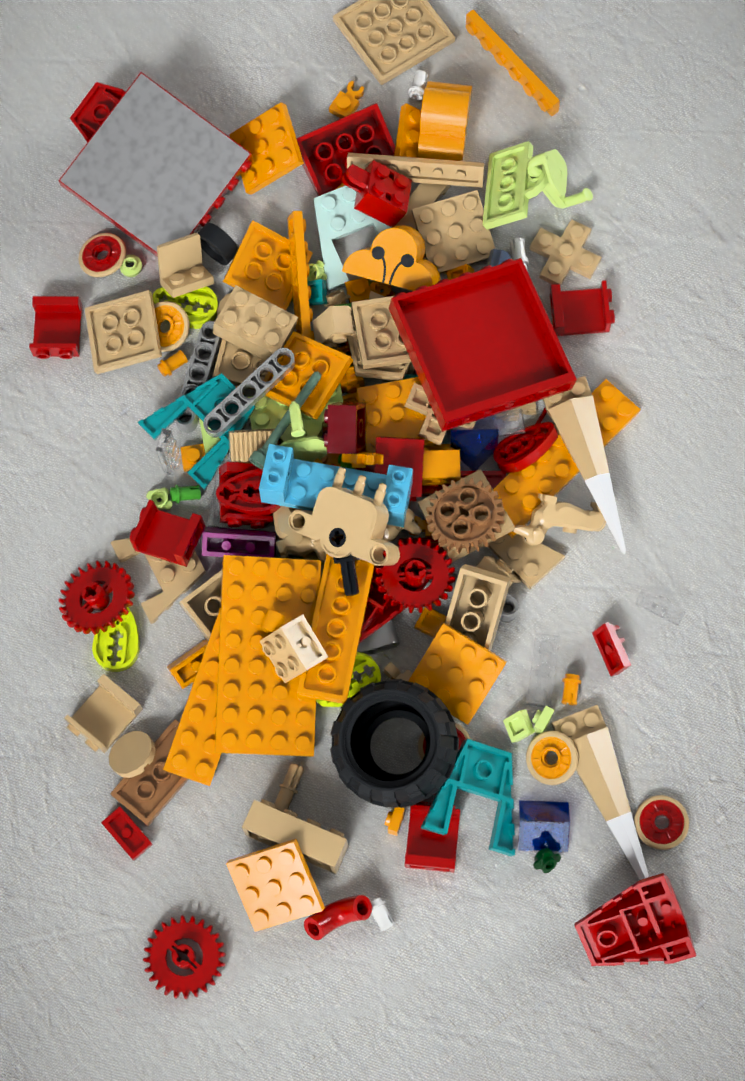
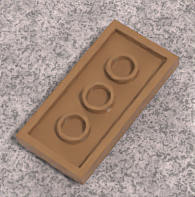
M176 719L154 742L156 753L152 763L144 767L145 771L132 778H123L110 793L112 797L147 826L153 822L189 780L163 770L179 725Z

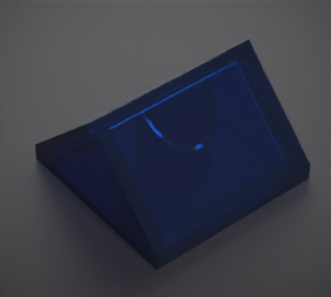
M499 429L451 430L450 447L454 448V450H460V460L472 471H476L494 453L495 448L498 446Z
M519 800L518 851H540L541 849L549 848L552 852H568L570 832L569 802Z

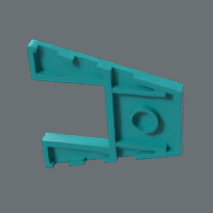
M221 373L137 423L156 440L188 408L204 422V418L236 387ZM229 404L226 407V412L228 414H235L239 407L236 404ZM255 406L220 436L221 440L187 472L204 490L210 484L229 452L228 431L242 430L253 413ZM212 420L208 427L216 431L221 427V422L219 420Z
M466 739L457 753L455 767L449 779L440 787L421 828L446 835L448 833L456 791L460 789L498 802L488 850L514 856L513 836L515 835L514 824H512L514 799L511 798V785H513L512 753Z

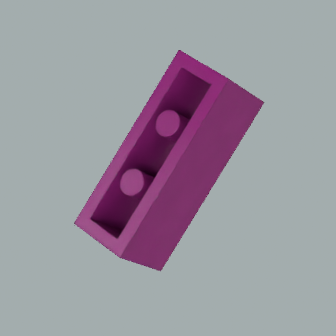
M205 527L202 538V556L223 557V555L275 558L277 533L274 531Z

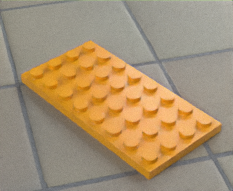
M223 555L214 753L314 757L316 699L297 695L301 674L286 683L277 675L273 663L263 652L260 640L269 634L261 630L260 626L267 610L276 611L292 619H296L303 614L308 624L312 625L320 587L321 560Z

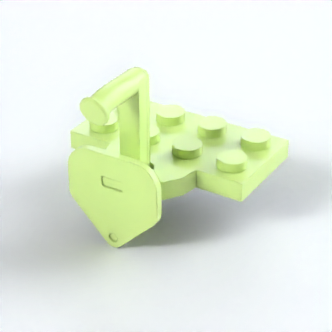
M527 141L489 154L482 225L488 230L527 218L529 199L537 196L541 191H543L555 207L561 209L583 203L587 200L591 201L593 194L590 189L584 188L582 192L566 197L567 165L564 158L556 149L532 157L533 145Z
M339 383L317 420L301 413L300 406L296 401H292L288 407L264 396L254 405L255 409L250 416L252 430L275 429L289 409L291 423L280 437L279 442L281 444L279 446L293 448L294 459L314 462L317 458L321 460L327 455L324 439L321 438L323 427H328V423L324 422V411L328 409L329 404L343 402L341 385Z

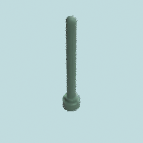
M316 371L311 375L294 400L299 404L300 408L321 379L320 372ZM289 409L263 447L253 451L249 457V461L256 467L263 470L269 444L276 445L291 423Z

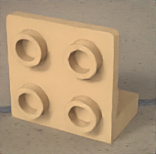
M198 233L157 246L160 285L173 298L214 284L213 275L202 263L201 240Z
M303 614L260 640L263 652L270 658L277 675L282 678L284 683L328 658L327 653Z

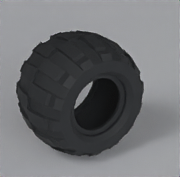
M387 679L378 683L372 682L360 688L358 693L351 698L349 697L341 706V711L336 721L333 722L330 734L332 735V747L330 748L332 762L339 773V778L359 798L386 808L413 806L420 801L429 799L449 779L455 767L457 753L459 752L456 723L442 700L428 688L416 682H408L402 679ZM393 718H405L413 721L423 731L426 740V751L421 763L412 771L404 774H392L382 770L374 761L370 749L371 739L375 730L383 722Z

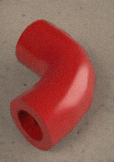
M365 895L350 896L326 905L323 911L312 914L305 919V931L312 939L321 940L327 934L345 924L367 920L372 912L371 901Z

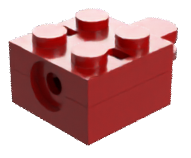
M375 160L365 170L352 164L342 174L343 184L357 191L354 209L390 227H395L407 213L412 184L411 179Z

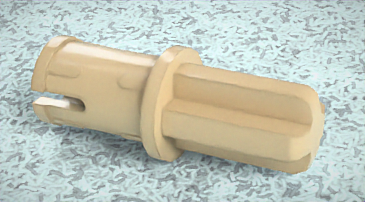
M297 764L290 765L283 784H279L280 791L274 803V808L283 812L284 809L289 808L294 794L298 793L296 788L304 772L303 767Z

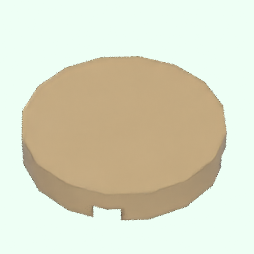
M132 731L124 734L111 748L109 765L112 770L123 778H132L145 771L144 767L147 764L150 765L156 753L154 741L148 734L142 731Z

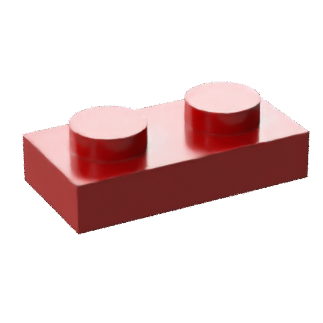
M118 807L101 822L133 861L153 845L121 807Z

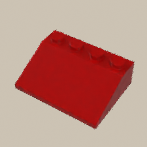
M377 103L296 138L304 162L302 166L318 196L335 190L343 183L341 176L347 170L348 153L394 156L395 154L394 142Z

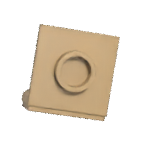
M484 556L476 566L477 568L512 578L510 586L512 583L521 582V579L513 573L514 569L500 558L497 560L494 556Z

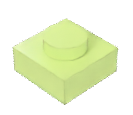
M545 706L543 711H537L532 720V723L535 724V733L539 735L545 731L554 714V709Z
M520 710L503 720L512 743L519 742L535 733L527 710Z

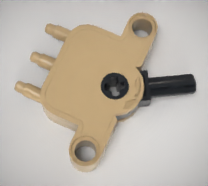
M339 467L332 487H326L318 494L313 511H293L289 515L288 524L294 532L321 542V547L325 553L333 557L334 564L341 565L345 595L353 596L359 594L355 561L362 559L378 566H391L398 562L400 551L396 545L383 540L389 519L388 509L383 504L387 485L379 484L374 499L362 495L366 485V476L359 475L353 491L342 488L346 469ZM303 517L305 518V524H304V525H303V523H302ZM384 550L386 551V558H385V560H384V558H383V551H384Z

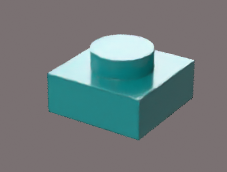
M326 280L307 281L308 286L311 287L309 306L326 304Z

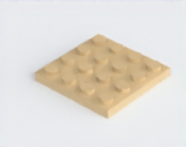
M359 0L333 15V22L381 86L455 42V36L427 0Z

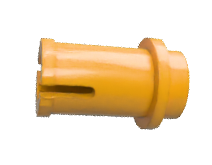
M179 350L163 361L161 359L157 367L164 377L167 375L171 376V372L187 363L188 360L185 354Z
M565 674V678H562V682H564L562 704L577 705L578 687L582 682L579 680V675Z

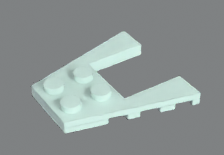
M347 186L313 199L324 272L327 275V291L343 286L345 282L349 281L346 273L342 272L343 265L332 241L372 225L377 235L391 228L354 209L357 191Z

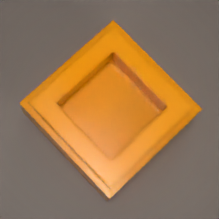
M425 607L414 628L435 638L442 624L445 623L447 616L433 609L429 611Z

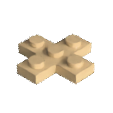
M572 219L561 237L540 228L530 245L531 251L548 258L539 278L552 285L560 284L561 286L568 272L572 270L591 279L602 258L583 248L592 229Z
M414 383L404 407L426 415L418 436L441 445L446 431H441L423 387ZM476 421L455 428L471 434Z

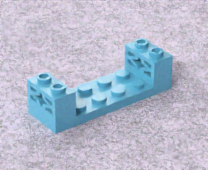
M269 444L259 486L261 502L313 511L320 491L326 487H332L339 466L294 459L293 448ZM389 465L387 475L345 468V479L342 488L353 491L359 475L366 476V485L362 495L374 499L379 484H386L387 488L383 504L387 507L389 513L387 525L404 527L413 484V469Z

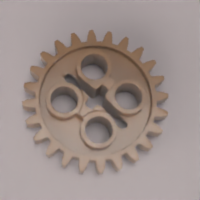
M461 478L458 485L451 480L450 488L443 484L444 492L435 491L437 499H429L432 507H426L427 514L429 515L425 517L429 524L427 526L428 530L433 532L431 534L433 540L439 539L440 547L447 543L446 547L449 552L453 547H456L457 554H460L462 548H466L467 554H470L471 547H474L479 552L480 544L488 547V539L496 540L494 532H502L499 526L505 523L504 517H502L505 515L504 508H502V499H498L497 491L492 492L490 484L484 488L482 480L477 485L474 484L473 478L469 480V483H465L464 479ZM467 498H474V500L469 503L463 502ZM447 511L454 512L450 516H444V513ZM481 515L487 516L484 520H477ZM460 529H467L463 534L457 533Z

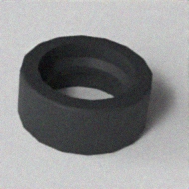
M207 222L198 232L201 248L216 262L228 265L234 258L238 246L224 230L213 223Z

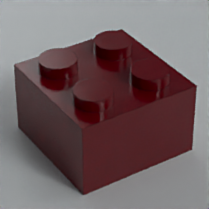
M335 402L329 404L328 409L324 411V422L328 423V433L324 435V447H327V453L357 454L364 451L366 448V402Z

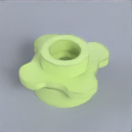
M318 260L316 264H309L310 272L307 281L327 279L323 261Z
M167 488L155 489L147 493V499L154 501L157 510H169L172 508V502L168 497L170 492Z

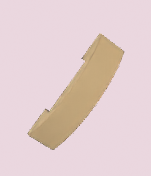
M420 183L409 198L407 213L395 226L406 225L417 230L411 210L437 202L441 195H445L451 185Z

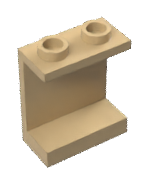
M103 674L97 680L100 686L72 717L67 714L64 719L69 724L66 728L77 737L79 734L83 735L87 739L85 744L94 752L99 749L105 753L143 708L135 699Z

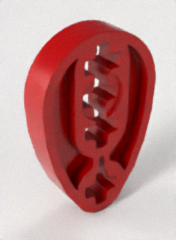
M544 422L526 427L506 437L496 446L493 453L494 460L503 472L514 473L521 471L543 456L554 444L559 434L552 422Z
M262 469L240 473L225 481L216 490V497L222 506L241 514L269 515L281 507L279 505L262 503L260 493H253V497H249L246 494L249 493V489L259 492ZM226 491H230L232 494L229 496V499H225L223 496L226 494Z

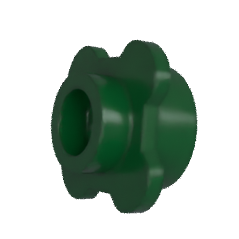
M549 848L541 849L534 857L533 867L536 870L541 869L543 873H549L556 867L557 862L561 860V856L558 853L554 854Z

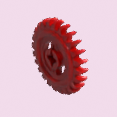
M409 537L407 545H404L400 539L398 541V549L400 551L398 562L391 566H380L382 568L375 569L376 574L381 576L376 577V583L383 584L378 587V591L386 592L383 599H392L391 606L400 604V611H403L406 607H408L409 613H413L414 608H417L418 612L422 613L423 607L432 611V604L440 606L441 601L439 598L443 600L448 599V594L445 592L453 590V586L449 584L455 582V577L450 576L455 572V568H448L452 564V559L444 560L447 556V551L444 550L442 553H438L440 549L439 544L434 548H430V539L425 545H422L421 537L418 538L416 544H413L411 537ZM383 551L384 558H386V551ZM407 563L405 572L398 573L400 567ZM425 564H427L431 569H426ZM433 579L431 584L421 591H409L400 584L406 583L411 588H419L424 585L426 580Z
M107 560L104 567L99 561H96L95 569L90 563H87V572L78 567L80 576L78 577L71 573L70 575L74 582L64 581L69 590H60L62 595L66 597L58 599L64 605V607H59L60 612L63 613L62 618L64 621H67V625L70 628L74 627L76 632L83 631L85 635L91 631L96 635L100 629L106 632L108 626L114 628L116 627V621L122 622V614L127 615L129 611L126 608L133 605L130 599L135 596V593L132 591L134 584L130 582L131 576L126 574L124 568L121 567L119 569L116 563H113V567H111ZM113 591V598L111 603L109 604V594ZM84 599L86 603L82 606V600ZM93 610H95V611L103 610V611L98 612V613H92Z
M181 915L180 923H177L171 917V926L161 922L163 931L153 929L157 938H147L152 947L144 948V951L149 953L150 956L143 958V961L151 963L144 971L154 973L149 978V981L158 980L155 987L157 990L165 986V996L173 990L175 999L179 997L181 992H183L186 1000L189 998L190 992L197 998L199 996L198 989L200 988L207 993V983L213 986L216 985L213 976H222L217 968L225 967V963L219 961V959L225 957L226 953L218 951L224 946V942H215L219 938L220 933L211 935L213 925H209L204 929L205 920L201 919L196 924L194 916H191L188 923L184 915ZM181 939H191L198 943L203 953L201 966L196 962V953L190 946L186 944L177 945L175 942ZM174 946L183 953L189 951L187 956L197 968L195 969L188 961L182 960L179 962L181 959L179 953L172 947ZM167 951H172V961L177 967L191 969L195 973L188 976H179L173 973L167 965Z

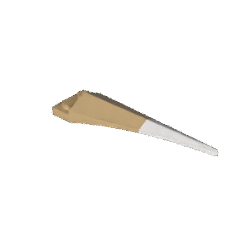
M583 376L577 378L572 390L542 400L548 416L580 471L621 552L625 554L626 549L594 398L587 379Z
M598 705L552 722L554 731L564 733L574 742L578 752V764L575 771L607 822L639 880L648 878V871L608 727H606Z

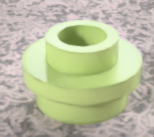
M126 255L120 271L127 277H135L142 270V262L136 255ZM134 263V266L127 267V264Z

